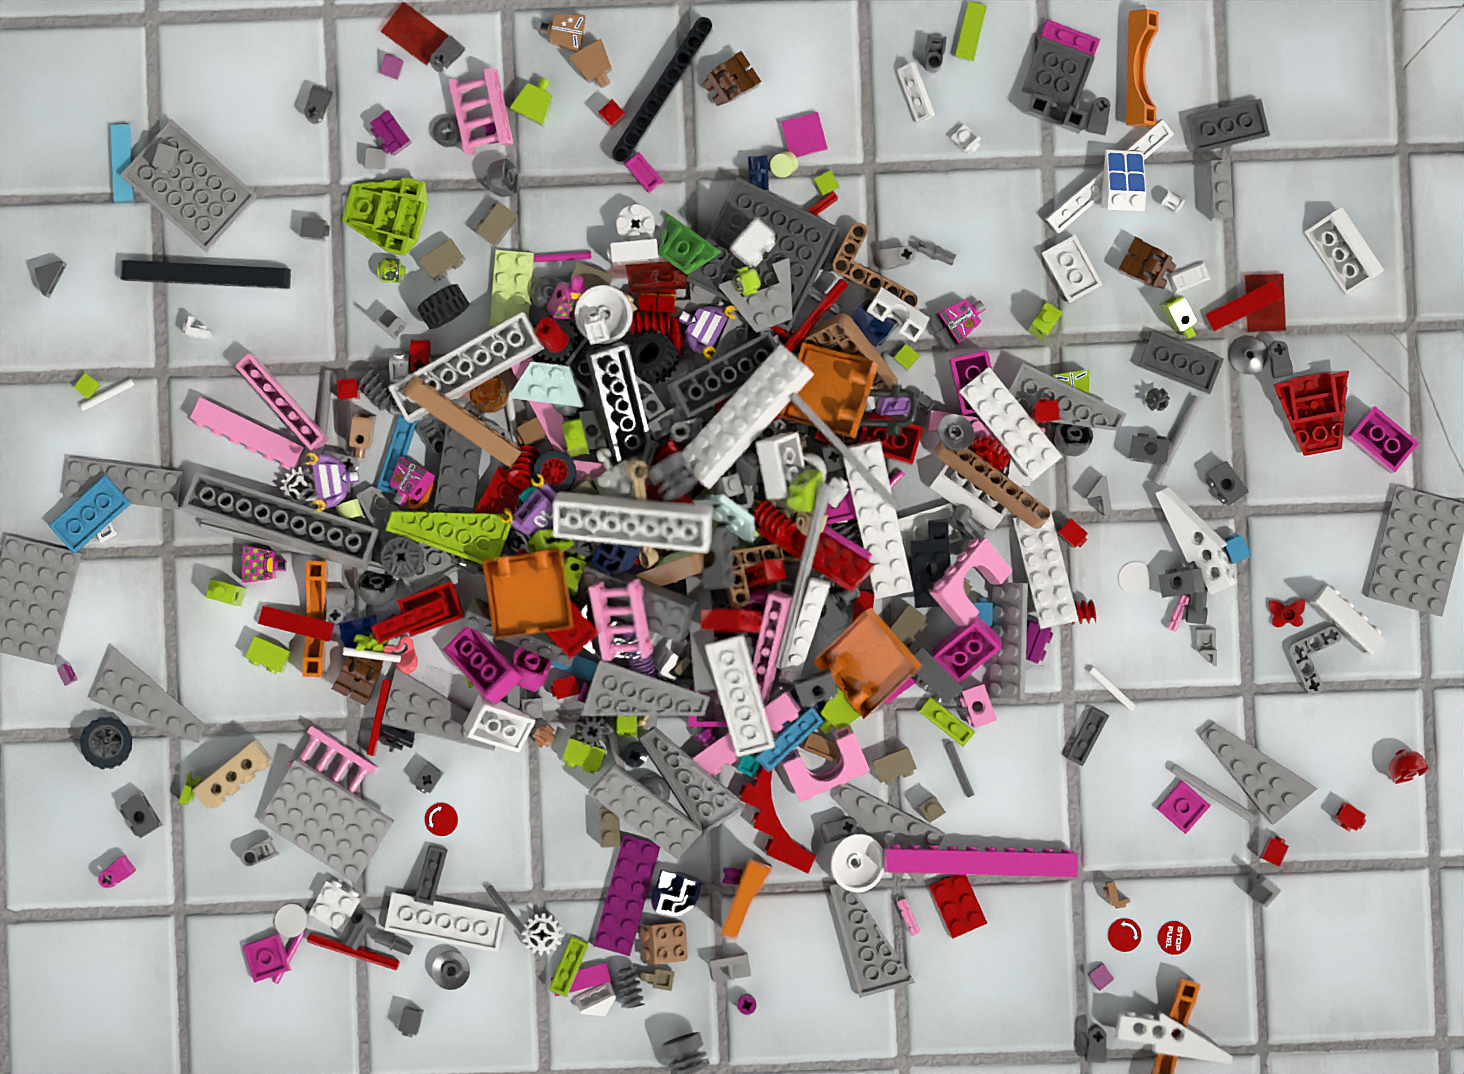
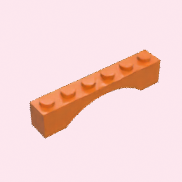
M1150 9L1129 11L1125 118L1126 126L1135 128L1156 126V105L1152 101L1147 89L1145 67L1149 48L1158 32L1159 12Z
M306 561V616L323 621L327 619L326 589L328 588V562ZM305 636L302 677H325L326 641Z
M1179 977L1167 1017L1186 1028L1201 985ZM1175 1028L1171 1032L1173 1038L1180 1035L1179 1028ZM1157 1053L1151 1074H1174L1178 1056Z

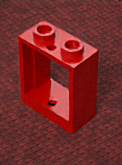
M701 610L700 629L722 633L761 632L762 613L746 610Z

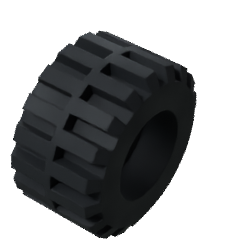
M452 284L425 299L418 306L417 311L429 329H436L462 314L469 307L470 303L458 284Z
M546 315L545 317L552 318L568 335L569 342L560 352H550L544 346V349L536 354L542 360L552 364L566 362L578 347L580 340L578 330L570 319L553 318L551 315Z
M651 331L650 334L644 332L643 336L638 335L637 340H633L631 342L632 346L628 347L635 374L648 384L652 382L658 384L659 381H666L665 378H670L672 376L671 373L677 369L675 366L679 364L677 348L660 332ZM659 352L657 358L647 364L648 358L653 353Z

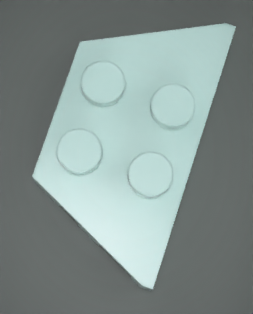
M531 362L509 398L583 407V402L577 391L578 388L573 379L570 366Z
M724 494L707 495L705 498L697 495L694 498L693 502L696 505L712 507L713 520L726 526V529L731 530V533H735L748 544L753 545L756 537L753 536L755 522L752 515Z

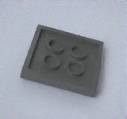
M1041 37L1021 92L1033 95L1035 92L1051 98L1058 105L1076 108L1095 56Z

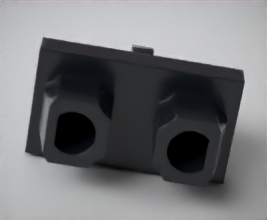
M382 726L380 736L386 738L384 744L390 746L389 752L393 753L395 748L402 751L404 746L412 749L415 741V732L404 730L401 733L396 731L397 728Z

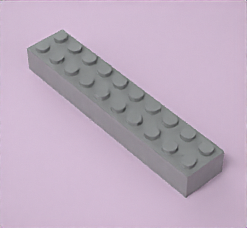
M195 472L182 505L186 514L364 571L368 569L379 539L378 529L322 511L315 513L316 509L200 472Z

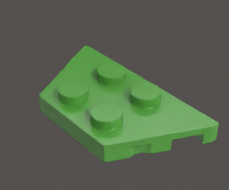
M670 214L666 216L668 224L666 231H663L662 243L658 254L688 275L721 253L719 249Z

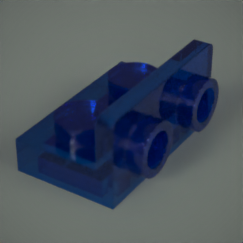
M374 614L340 623V634L344 646L356 649L359 642H354V638L356 635L369 637L370 633H373L371 626L378 624L377 616Z

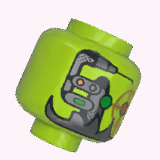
M383 258L381 262H378L377 277H380L382 282L399 283L401 277H405L406 266L402 265L400 259Z
M748 266L737 269L738 273L733 276L737 292L743 293V296L758 292L761 282L757 271L749 269Z

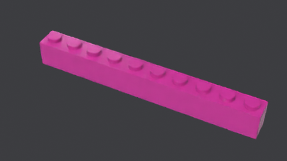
M889 845V848H884V872L1078 877V854L1073 853V849H1061V852H1054V849L1042 848V852H1035V848H1023V851H1016V848L1004 847V851H997V847H985V850H977V847L967 846L966 850H958V846H947V849H939V846L929 845L928 849H920V845H909L907 849L901 848V845Z

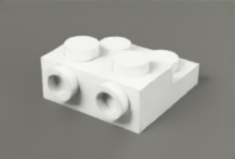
M334 879L332 881L327 880L309 915L343 933L362 898L358 897L359 893L355 890L342 888L340 882Z

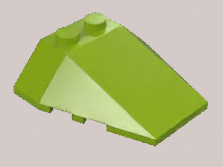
M401 178L400 180H385L384 182L352 184L342 222L386 252L405 256L418 242L428 207L425 182L411 178Z

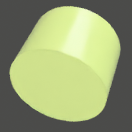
M783 151L772 158L770 167L774 175L784 178L796 171L798 160L792 152Z
M358 499L335 506L338 517L352 520L363 516Z

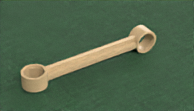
M632 459L627 463L625 471L627 476L632 478L635 500L647 501L644 478L647 476L648 466L638 459ZM640 464L639 472L634 475L635 467ZM642 546V550L638 554L641 565L645 569L657 565L659 557L656 550L650 546Z

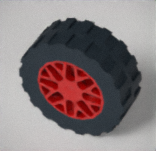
M554 450L543 453L537 459L533 473L536 483L540 481V477L536 474L538 473L542 476L544 484H548L555 493L566 491L572 486L577 471L576 465L569 455L562 451Z

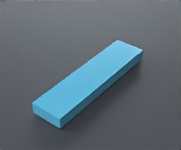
M110 125L114 202L134 201L133 187L120 176L132 162L131 125Z

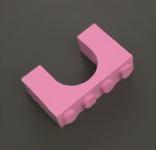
M986 538L972 539L965 551L957 556L956 562L945 571V575L934 584V588L930 592L957 626H968L979 613L967 598L963 589L964 576L971 567H976L990 584H1002L1013 571Z
M850 725L833 732L840 749V760L833 770L823 774L809 771L805 767L798 749L791 751L781 760L800 802L810 800L821 792L825 793L837 785H843L849 780L861 777L870 771Z

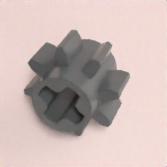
M1153 388L1147 393L1145 402L1151 411H1154L1155 408L1158 411H1162L1168 406L1170 397L1163 388L1160 390Z

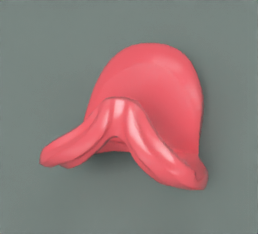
M406 635L399 640L397 645L390 644L383 647L384 653L394 654L392 651H400L403 644L406 643L408 646L407 651L397 654L401 655L400 662L394 663L399 671L404 674H410L417 668L418 658L414 650L412 638Z

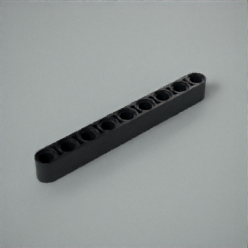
M701 17L695 22L612 151L613 160L617 164L624 165L631 158L711 35L712 22L709 18ZM706 23L709 25V29L701 31L698 28L699 25ZM691 39H696L699 44L697 47H690L688 42ZM686 55L689 59L686 63H680L678 57ZM670 71L678 73L676 79H670L667 75ZM660 87H666L668 92L665 95H659L657 90ZM655 103L658 107L655 111H649L647 105ZM645 119L647 124L645 127H638L637 121ZM628 135H635L637 137L634 143H628L626 138ZM622 150L626 152V157L624 159L616 158V153L618 151Z
M121 260L120 280L290 289L291 269Z

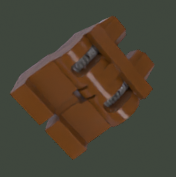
M742 51L706 75L707 79L703 82V86L708 92L715 88L718 94L713 97V101L717 106L733 102L743 94L745 95L757 88L762 82L753 68L747 70L750 67V63Z
M1135 236L1128 250L1129 255H1125L1118 268L1120 274L1134 280L1136 279L1147 286L1164 289L1167 284V280L1163 278L1165 272L1171 274L1176 267V264L1172 261L1173 257Z
M349 656L331 689L346 697L352 691L349 698L365 706L370 700L381 674L383 660L372 659L371 661L367 658Z

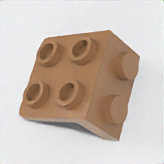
M685 923L641 925L640 938L642 940L641 957L643 963L663 964L687 960Z

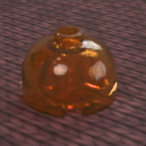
M498 375L470 390V400L477 409L485 413L500 411L509 399V389Z

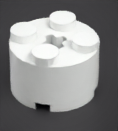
M634 204L625 207L619 213L616 227L620 238L624 242L649 240L655 231V221L652 213L646 207ZM639 221L640 228L634 227L632 229V222L637 223Z

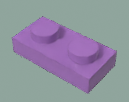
M880 397L875 412L880 416L908 414L910 400L907 397Z

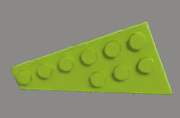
M392 511L386 530L483 565L484 560L500 557L512 523L501 521L500 515L507 518L509 514Z

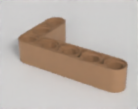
M863 223L853 224L833 261V272L875 295L881 287L885 290L891 287L897 290L896 297L903 301L907 296L914 299L912 307L915 308L918 303V297L914 292L853 262L867 235V228ZM861 228L864 234L861 237H856L853 234V230ZM846 245H853L855 252L852 254L846 253L844 250ZM837 262H844L846 269L843 271L837 270L835 266ZM855 270H860L863 273V278L857 280L853 277L852 273ZM872 279L879 280L880 287L872 288L870 281Z
M839 314L812 328L802 344L807 343L824 348L837 341L846 354L874 360L878 364L872 383L873 389H890L891 384H898L895 374L851 317L846 314Z
M776 544L732 551L735 561L732 571L734 576L738 578L739 584L733 583V588H726L730 606L734 609H741L748 603L750 598L744 569L764 560H769L764 556V552L771 554V560L782 559L783 564L801 560L791 554L789 557L785 556L783 549ZM746 555L753 557V563L746 560ZM735 595L741 596L743 603L737 602Z
M714 551L695 553L634 576L662 587L702 573L704 568H710L714 565L716 555Z

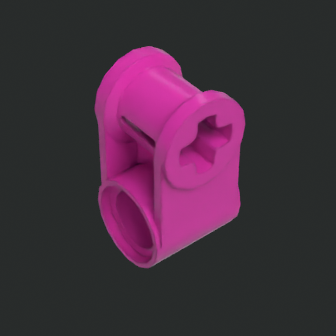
M123 855L113 862L110 867L101 872L98 882L104 888H112L132 875L136 868L127 856ZM106 876H112L110 879L111 883H105Z

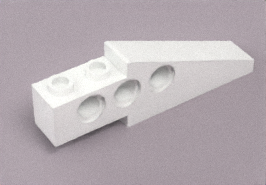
M1169 487L1155 493L1187 563L1195 561L1198 569L1201 568L1202 577L1210 595L1236 584V575L1227 563L1226 554L1221 550V548L1227 545L1226 542ZM1198 532L1203 534V540L1200 539ZM1206 550H1209L1211 552L1212 557H1209L1207 555ZM1215 567L1219 569L1220 575L1215 572Z
M1124 1011V1014L1118 1013L1115 1037L1118 1039L1153 1044L1152 1050L1156 1053L1227 1064L1232 1063L1233 1056L1161 1012L1157 1013V1019H1154V1015L1143 1014V1017L1135 1016L1136 1013ZM1140 1022L1142 1029L1134 1032L1133 1025ZM1160 1025L1161 1032L1154 1035L1152 1033L1153 1027ZM1179 1028L1180 1035L1173 1038L1171 1036L1172 1030Z

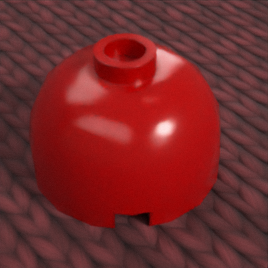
M1401 749L1391 759L1388 769L1393 783L1400 784L1413 780V776L1417 774L1420 777L1429 770V767L1420 753Z

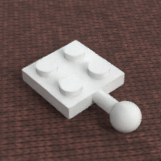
M608 448L599 449L597 459L604 463L607 472L593 479L600 496L635 499L632 478L628 477L625 471L628 462L625 460L613 467L611 451Z

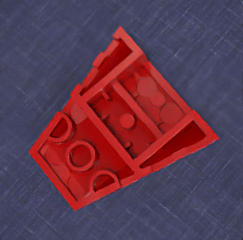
M1349 370L1314 373L1288 378L1273 384L1303 456L1342 449Z

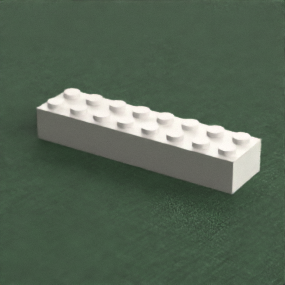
M522 312L389 386V389L406 421L412 423L430 413L402 392L413 375L453 400L543 350L544 346L536 337L535 329L528 316Z
M780 344L681 453L688 463L685 468L688 470L692 469L693 475L697 476L699 481L710 489L791 400L790 397L794 393L797 394L814 374Z
M880 439L846 446L892 494ZM843 455L864 549L873 554L869 561L875 565L874 570L870 573L875 598L879 599L913 591L896 510Z
M559 492L554 501V537L707 552L711 543L712 507Z

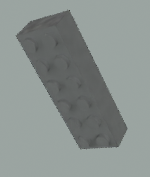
M770 331L757 335L665 384L681 418H689L736 393L776 350L777 345Z
M619 342L585 352L613 462L619 465L625 460L629 462L632 459H641L647 442L651 440L628 345Z
M591 562L584 566L576 601L583 604L587 602L592 606L589 587L595 582L603 581L606 589L628 588V584L635 579H639V583L643 588L642 599L648 630L677 642L682 641L688 635L697 604L696 600L626 572L608 575ZM630 595L607 597V603L610 608L632 606ZM633 614L613 615L635 624Z

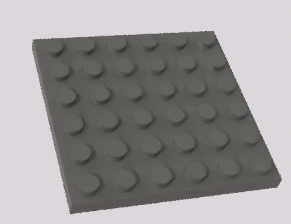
M737 177L706 238V241L719 249L721 253L689 273L686 281L731 303L719 288V285L733 280V276L738 273L737 269L746 266L732 253L731 247L757 218L774 233L775 246L769 252L765 251L762 254L763 259L756 267L752 266L749 269L757 271L761 282L758 291L779 283L772 264L789 258L792 319L776 325L789 332L835 241L840 227Z

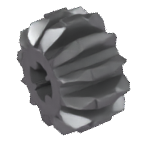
M586 716L587 724L582 721L579 722L584 728L576 729L577 732H583L577 738H586L582 743L584 746L590 741L589 746L593 748L595 741L596 745L600 747L601 743L598 739H601L603 742L607 741L602 734L609 735V731H603L604 728L608 727V724L601 726L600 723L603 721V718H600L597 723L595 722L596 716L592 717V722ZM590 726L598 729L596 737L588 734L587 731H590L588 729Z

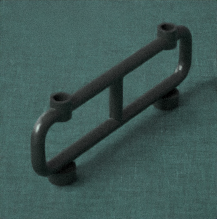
M891 384L890 389H871L868 397L909 398V416L904 420L861 419L859 427H886L885 435L901 436V427L910 426L916 420L918 401L915 393L911 390L902 389V385ZM781 418L786 425L793 426V433L798 432V435L808 434L809 425Z

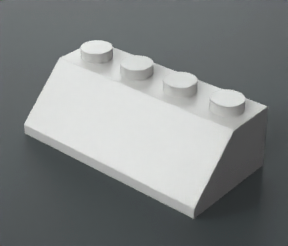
M1342 207L1304 232L1346 295L1384 271Z
M947 464L944 465L929 487L955 506L964 505L970 508L972 511L971 517L991 531L996 528L1008 511V509Z
M1324 586L1309 603L1334 627L1339 628L1341 633L1364 655H1373L1384 639L1381 636L1382 631L1375 625L1371 626L1366 622L1368 618L1361 612L1357 613L1353 609L1354 605L1349 600H1343L1339 596L1340 592L1334 586Z

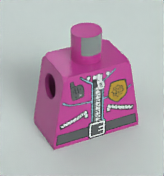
M966 299L938 312V316L956 343L959 344L981 323L978 315L984 312L986 308L980 300L971 306Z
M400 457L390 482V486L398 490L393 501L404 506L408 497L416 501L420 500L436 476Z

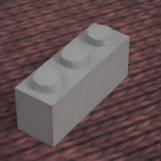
M1213 160L1208 163L1211 221L1230 220L1233 218L1230 160Z

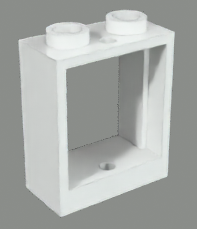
M657 239L610 243L611 248H607L608 260L613 263V267L659 262Z

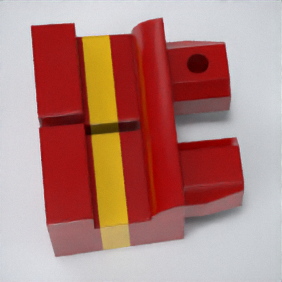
M646 275L645 281H641V292L638 298L639 311L657 312L658 305V312L676 313L677 290L674 277L665 276L663 283L657 282L656 276Z

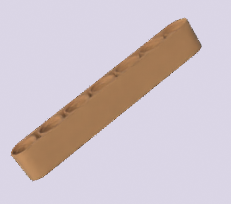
M413 375L402 390L408 398L505 465L511 467L522 453V450L516 444L419 377Z
M941 441L935 447V455L941 461L1032 528H1041L1050 518V510L1044 504L968 448L952 450Z

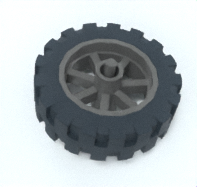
M100 717L97 720L91 721L84 728L80 737L82 755L93 767L100 769H114V767L122 765L132 751V736L128 727L122 721L113 719V717ZM102 730V739L94 736L97 732ZM105 730L114 731L109 737H106ZM117 733L121 741H111V739ZM92 739L101 744L92 748ZM111 745H120V748L117 751V753L111 747ZM102 747V756L98 755L95 750ZM109 749L113 755L105 757L106 750Z

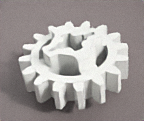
M299 467L297 472L293 468L291 475L285 474L287 480H281V482L285 483V486L280 487L281 490H285L282 497H288L287 501L303 506L307 504L308 507H311V501L317 500L315 498L317 490L314 472L310 474L309 468L304 472L302 467ZM305 475L312 480L313 484H309L306 481ZM297 476V480L290 484L291 480ZM301 483H302V485H304V486L310 487V488L303 489V490H302V493H301L300 490L293 489V488H297L298 486H300ZM310 491H313V494L308 499H306V495ZM290 492L296 493L298 500L294 499Z
M543 913L542 917L539 918L538 914H535V920L529 918L530 924H524L527 930L522 933V935H526L522 942H528L526 948L532 947L533 954L538 950L541 956L543 951H546L549 955L551 948L554 951L557 950L555 944L561 945L562 942L558 938L564 935L559 933L563 927H557L559 920L552 921L553 915L546 918L545 913ZM540 922L537 929L530 930L535 923ZM547 923L551 924L555 931H551L547 927ZM541 929L544 930V933L548 934V936H545L544 939H541V936L537 935V933H540ZM530 937L536 939L538 946L531 941ZM554 939L552 944L545 947L547 940Z

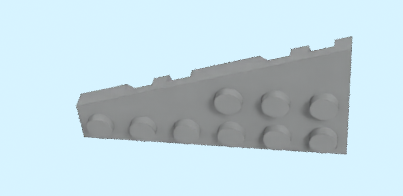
M1213 723L1200 734L1202 739L1272 825L1318 789L1216 723Z

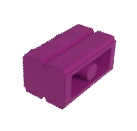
M389 110L370 122L372 126L370 131L376 139L380 137L384 142L381 146L387 154L391 152L395 156L412 144Z
M1028 621L1026 660L1036 664L1039 661L1043 662L1047 652L1044 650L1046 643H1050L1053 633L1050 632L1051 627L1040 629L1038 622Z

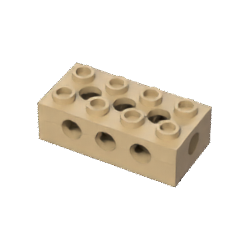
M259 740L254 741L192 791L207 809L219 807L226 801L224 797L238 792L241 789L239 785L249 783L256 777L255 772L263 771L271 765L269 761L273 758ZM247 759L252 762L251 768H248L246 765ZM233 771L237 774L236 781L231 777ZM217 784H220L222 787L221 793L216 789Z

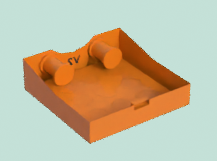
M803 343L798 360L814 375L799 390L797 395L832 432L856 438L878 364L874 360ZM792 400L781 411L780 416L784 419L818 428Z
M554 549L522 556L483 561L495 639L573 628L562 550Z
M872 608L866 610L813 661L821 671L830 668L835 683L842 689L851 706L863 719L873 714L923 666Z
M751 858L721 932L722 935L736 940L749 905L759 888L764 885V881L773 866Z

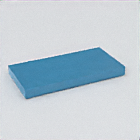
M104 475L48 526L75 554L132 503L107 475Z

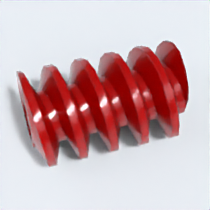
M636 311L635 315H632L631 335H634L636 330L639 335H642L643 330L649 334L651 330L656 333L660 331L663 335L668 331L670 335V313H667L665 318H663L662 312H659L658 317H655V313L651 312L650 317H648L646 311H644L642 316H640L639 311Z
M542 318L535 328L536 337L550 352L562 351L569 342L568 335L552 318Z
M522 445L519 446L522 453L510 467L507 479L513 486L526 489L530 485L534 465L540 454L535 447Z
M765 500L757 508L754 520L760 523L762 527H765V530L771 532V535L776 537L777 540L784 541L794 533L796 523L791 524L792 520L790 518L786 519L784 513L780 515L781 510H775V506L773 504L769 506L770 501Z
M1090 599L1088 604H1086L1085 600H1081L1080 606L1077 601H1074L1079 623L1082 624L1083 619H1086L1087 623L1090 624L1091 618L1096 623V608L1093 600Z

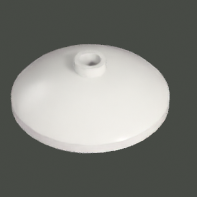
M606 285L596 286L587 290L579 298L575 308L576 324L580 332L587 339L589 337L584 325L585 316L591 312H604L605 310L609 312V316L605 317V323L610 340L600 342L601 344L619 340L629 330L632 322V307L628 298L620 290Z
M854 834L842 839L836 845L831 856L830 866L835 881L842 888L851 892H864L873 888L880 881L884 873V851L880 844L872 837L863 834ZM854 858L855 863L851 865V860Z

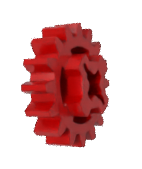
M984 434L981 437L977 435L970 445L969 450L996 470H1003L1010 461V455L1007 454L1008 449L1003 448L1004 444L1000 443L997 438L992 439L991 435L988 437Z

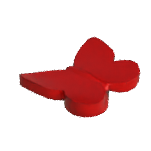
M1299 599L1286 606L1278 601H1268L1270 613L1275 615L1272 619L1274 627H1283L1286 623H1290L1295 627L1303 624L1301 614L1305 609L1304 599Z

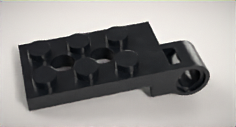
M948 519L928 520L929 540L910 541L915 608L941 607L927 590V586L931 582L936 583L942 579L945 571L951 566ZM929 563H935L937 566V571L934 574H929L926 571V566Z

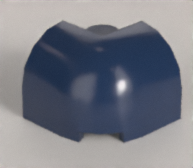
M868 299L855 309L851 319L871 345L877 347L878 345L881 346L888 339L899 323L889 317L881 321L867 312L871 304V300Z
M608 542L607 545L597 546L591 563L608 575L622 574L633 567L642 546Z
M660 870L656 886L653 885L651 904L653 910L656 913L670 916H681L695 907L702 887L701 881L679 871L675 873Z

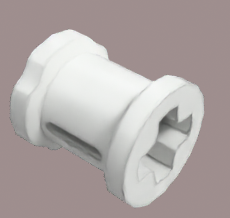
M1169 190L1161 205L1168 206L1178 214L1186 199L1177 197Z

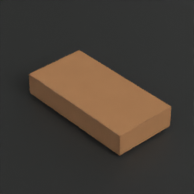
M813 732L806 738L803 750L838 764L840 749L837 742Z

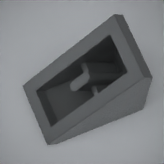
M57 261L34 269L42 295L50 298L67 266L66 263Z

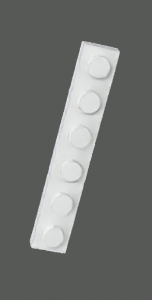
M810 577L801 605L787 664L780 671L779 682L794 685L793 681L801 676L830 586L829 581Z

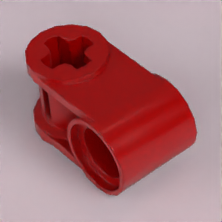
M410 340V367L413 373L418 371L415 366H418L419 363H422L424 367L429 365L430 340Z
M669 439L657 449L651 467L654 468L676 453H682L684 449L681 450L673 443L674 440Z

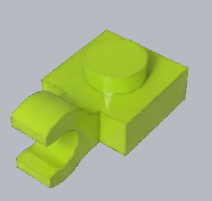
M370 633L369 637L356 635L353 641L359 642L356 646L358 651L365 649L383 653V647L390 640L378 644L374 633Z
M188 772L187 782L184 785L179 800L180 804L189 805L190 802H193L196 794L192 790H194L196 784L202 781L203 776L199 774L198 779L195 781L192 779L193 772Z

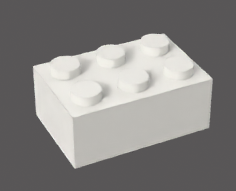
M756 218L731 247L732 253L749 268L752 266L756 267L763 259L762 254L765 251L769 252L775 246V235Z
M798 432L781 433L756 443L767 499H780L791 496L790 484L805 471Z

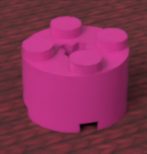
M518 648L513 655L511 665L523 678L516 685L530 691H537L546 682L551 667V660L523 648Z

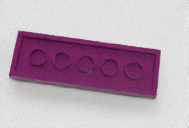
M624 834L595 936L594 947L630 956L660 851V846L656 843Z

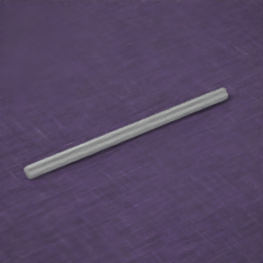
M822 482L819 487L775 666L784 669L787 664L831 490V484Z
M205 519L201 521V528L336 562ZM370 560L368 571L380 574L385 573L386 570L382 562Z

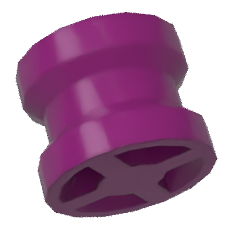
M708 727L695 737L697 741L701 742L703 750L719 739L712 733L711 727Z
M723 868L725 874L722 879L723 884H741L739 878L742 874V869Z
M745 994L738 999L737 1006L742 1014L750 1015L756 1010L757 1004L752 995Z

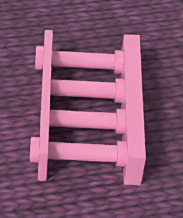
M484 69L483 78L460 84L459 80L449 79V93L453 97L462 138L461 148L467 155H476L474 147L496 141L504 146L514 144L497 69ZM484 85L487 87V97L464 103L463 91ZM487 104L491 105L493 112L491 115L468 121L466 110ZM489 123L495 124L497 130L495 134L472 140L470 129Z
M635 579L628 584V588L606 589L603 581L595 582L589 587L596 628L599 632L598 638L603 661H610L617 655V652L640 651L641 658L646 659L653 651V643L649 637L642 599L643 588L639 583V579ZM630 595L632 606L611 608L608 606L607 597ZM633 614L635 625L613 626L610 615ZM637 632L639 643H615L614 634Z
M314 725L307 732L311 735L309 737L310 741L298 758L305 763L316 744H319L320 741L327 745V750L315 767V770L321 773L333 753L336 754L338 752L342 754L343 760L331 778L335 783H338L349 764L356 763L359 765V771L347 788L351 793L355 792L365 774L368 775L369 772L373 774L378 768L377 765ZM289 761L287 766L291 768L293 762Z

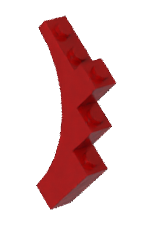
M763 767L761 771L757 770L753 779L756 782L755 785L749 782L746 786L742 785L738 793L741 796L740 801L760 809L759 813L755 812L751 822L754 823L753 828L773 837L772 840L768 839L765 845L766 855L809 874L816 855L802 848L782 826L772 801L771 779L773 769L767 772Z

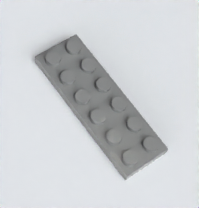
M68 458L63 496L80 498L104 475H107L133 505L179 510L183 472Z
M1028 583L992 584L993 616L991 628L1002 639V649L990 657L989 698L1025 699Z
M614 764L588 791L591 797L676 859L702 834L700 827Z

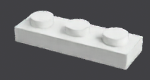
M912 62L898 69L897 72L916 122L921 123L935 116L916 63Z

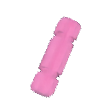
M1180 595L1179 603L1176 604L1171 616L1172 620L1167 625L1169 630L1177 631L1178 623L1181 622L1186 611L1185 607L1189 604V597Z
M903 898L897 901L899 909L902 910L901 914L904 921L909 926L910 934L913 936L920 933L918 924L916 925L915 917L908 907L907 900Z

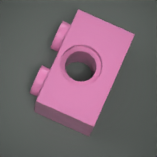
M984 684L961 691L962 696H959L962 706L967 707L969 714H966L969 725L973 724V727L977 728L997 720ZM975 701H980L982 704V709L979 712H974L972 709V704Z

